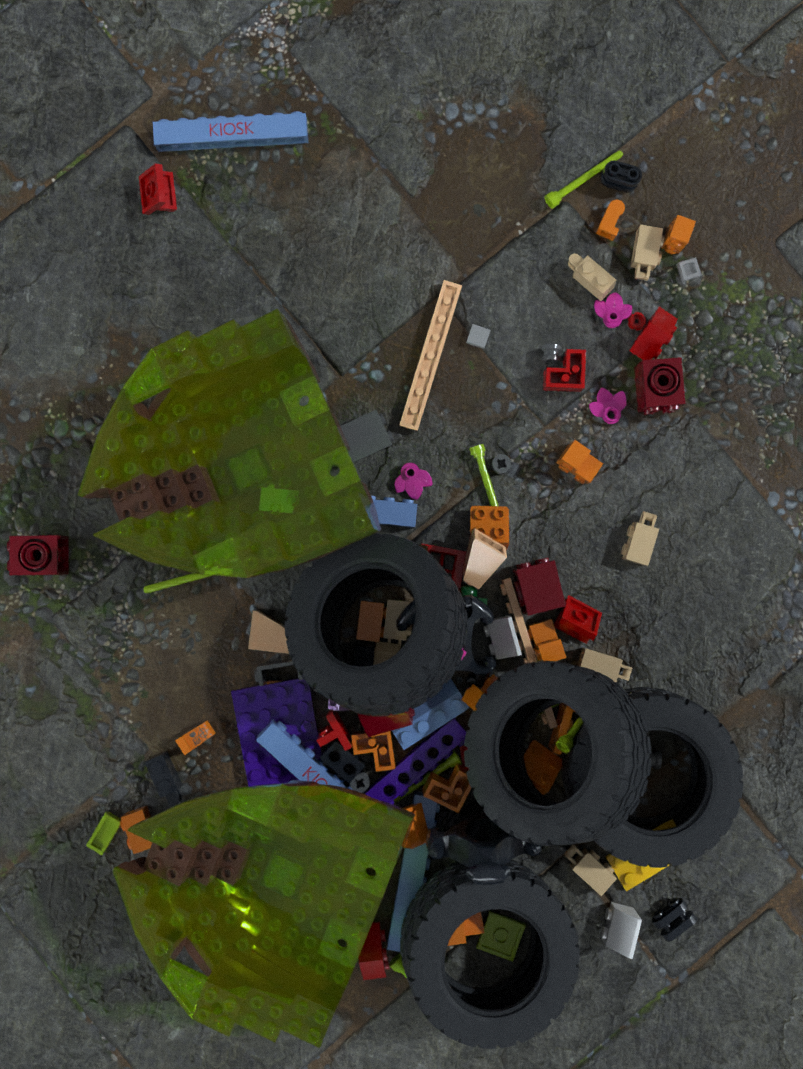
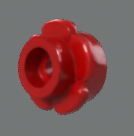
M640 312L631 314L627 319L629 322L628 326L632 330L639 331L646 324V318Z

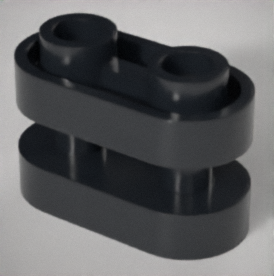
M613 160L606 164L601 173L600 181L608 188L629 193L634 191L641 181L642 172L636 166Z
M675 897L671 899L665 908L659 909L653 914L652 923L657 929L663 928L661 935L667 942L676 939L697 921V917L692 911H686L688 905L683 898Z

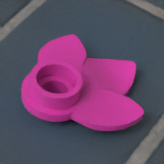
M616 292L610 294L606 302L595 300L594 303L596 315L603 318V322L608 328L618 327L622 320L629 318L632 313V305L623 304L622 297Z
M600 388L597 394V402L589 404L590 411L594 416L601 417L605 423L615 424L619 421L621 411L626 406V396L624 391H620L613 396L605 388ZM608 412H613L614 417L609 418Z
M408 462L402 466L401 474L395 479L394 486L397 493L406 490L411 498L417 500L422 494L423 487L432 486L433 482L427 471L419 469L415 463ZM409 469L414 471L412 475H407Z

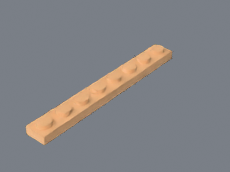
M446 280L443 281L399 426L418 432L462 285Z
M511 578L501 580L500 589L502 595H506L508 603H505L508 614L513 615L515 632H518L520 638L518 640L520 650H524L526 658H523L524 664L537 662ZM552 707L547 708L540 714L544 725L547 724L550 729L558 727Z

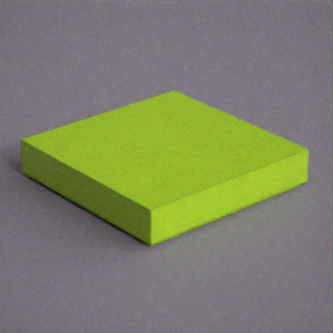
M489 910L483 925L484 933L480 934L476 948L513 962L526 924Z

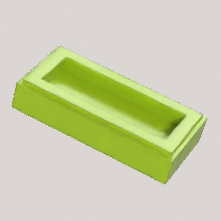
M106 811L86 846L103 855L120 828L121 819Z

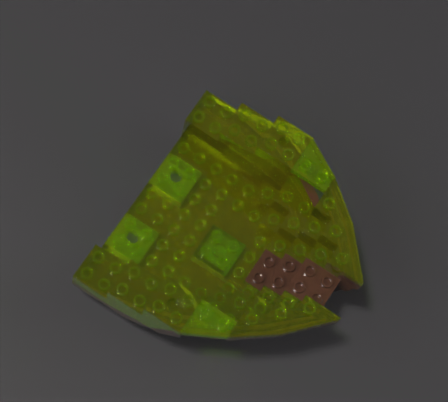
M278 309L243 326H240L233 319L199 337H196L187 330L151 348L123 386L98 432L78 492V496L83 498H111L120 520L93 534L95 537L148 562L201 575L252 578L266 573L282 572L288 568L320 559L381 531L373 499L353 464L348 452L351 449L336 416L330 411L318 384L321 381L314 365L291 324ZM158 394L152 401L149 409L141 403V401ZM307 396L309 398L308 404L301 406L300 399ZM333 466H338L340 469L339 474L336 476H331L330 469Z
M291 780L288 783L264 784L245 787V785L190 798L131 826L128 829L129 832L152 842L147 858L141 857L130 862L125 861L113 869V874L137 938L160 979L191 1019L228 1037L238 1024L272 1042H276L283 1030L320 1048L352 977L368 932L387 890L386 887L409 835L415 814L355 790L319 784L314 781ZM369 867L373 868L376 875L369 876L366 873V869ZM338 940H345L347 947L339 946ZM184 946L204 974L175 961Z

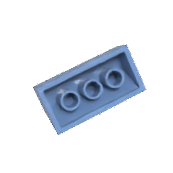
M452 679L447 684L444 683L442 685L443 688L434 697L427 698V702L414 708L413 725L392 730L403 750L469 709V706L461 700L463 696Z

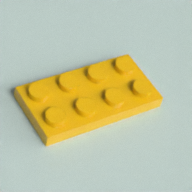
M672 819L653 830L673 828L676 824ZM611 854L605 856L611 867L615 870L614 872L625 891L630 890L666 868H652L649 865L646 867L637 866L629 863L628 860H620Z

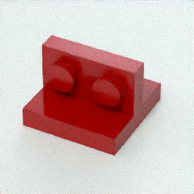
M155 163L139 176L142 213L147 215L156 210L169 212L177 210L173 172L163 171L162 164Z
M568 595L565 599L566 606L563 607L553 622L554 627L587 644L589 640L593 641L597 636L602 612Z
M335 710L328 711L326 718L330 725L320 730L316 741L322 747L338 738L344 750L347 751L353 746L352 737L338 712Z

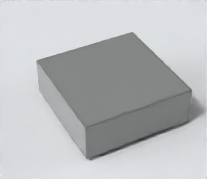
M696 257L676 264L682 282L701 276Z
M472 324L466 343L484 349L491 330Z

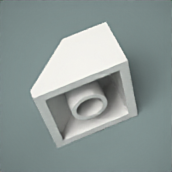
M505 615L494 618L492 624L483 626L486 637L490 636L492 643L489 644L490 653L492 656L495 655L496 659L522 655L511 616Z
M611 902L610 908H607L605 913L606 925L601 929L602 941L606 947L633 959L642 919L633 907Z

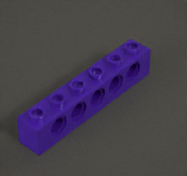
M456 718L445 723L395 764V769L388 770L369 786L365 794L371 798L394 804V799L398 796L403 797L409 791L408 787L413 783L415 785L424 778L423 775L427 771L432 772L439 765L437 762L442 758L444 760L447 759L457 745L461 747L465 744L466 730ZM445 735L453 737L452 741L448 744L442 741ZM429 748H437L438 753L435 756H430L427 753ZM416 760H421L424 763L419 769L413 767V762ZM400 773H407L409 778L406 781H401L398 776ZM387 785L394 788V791L390 794L385 793L383 790Z

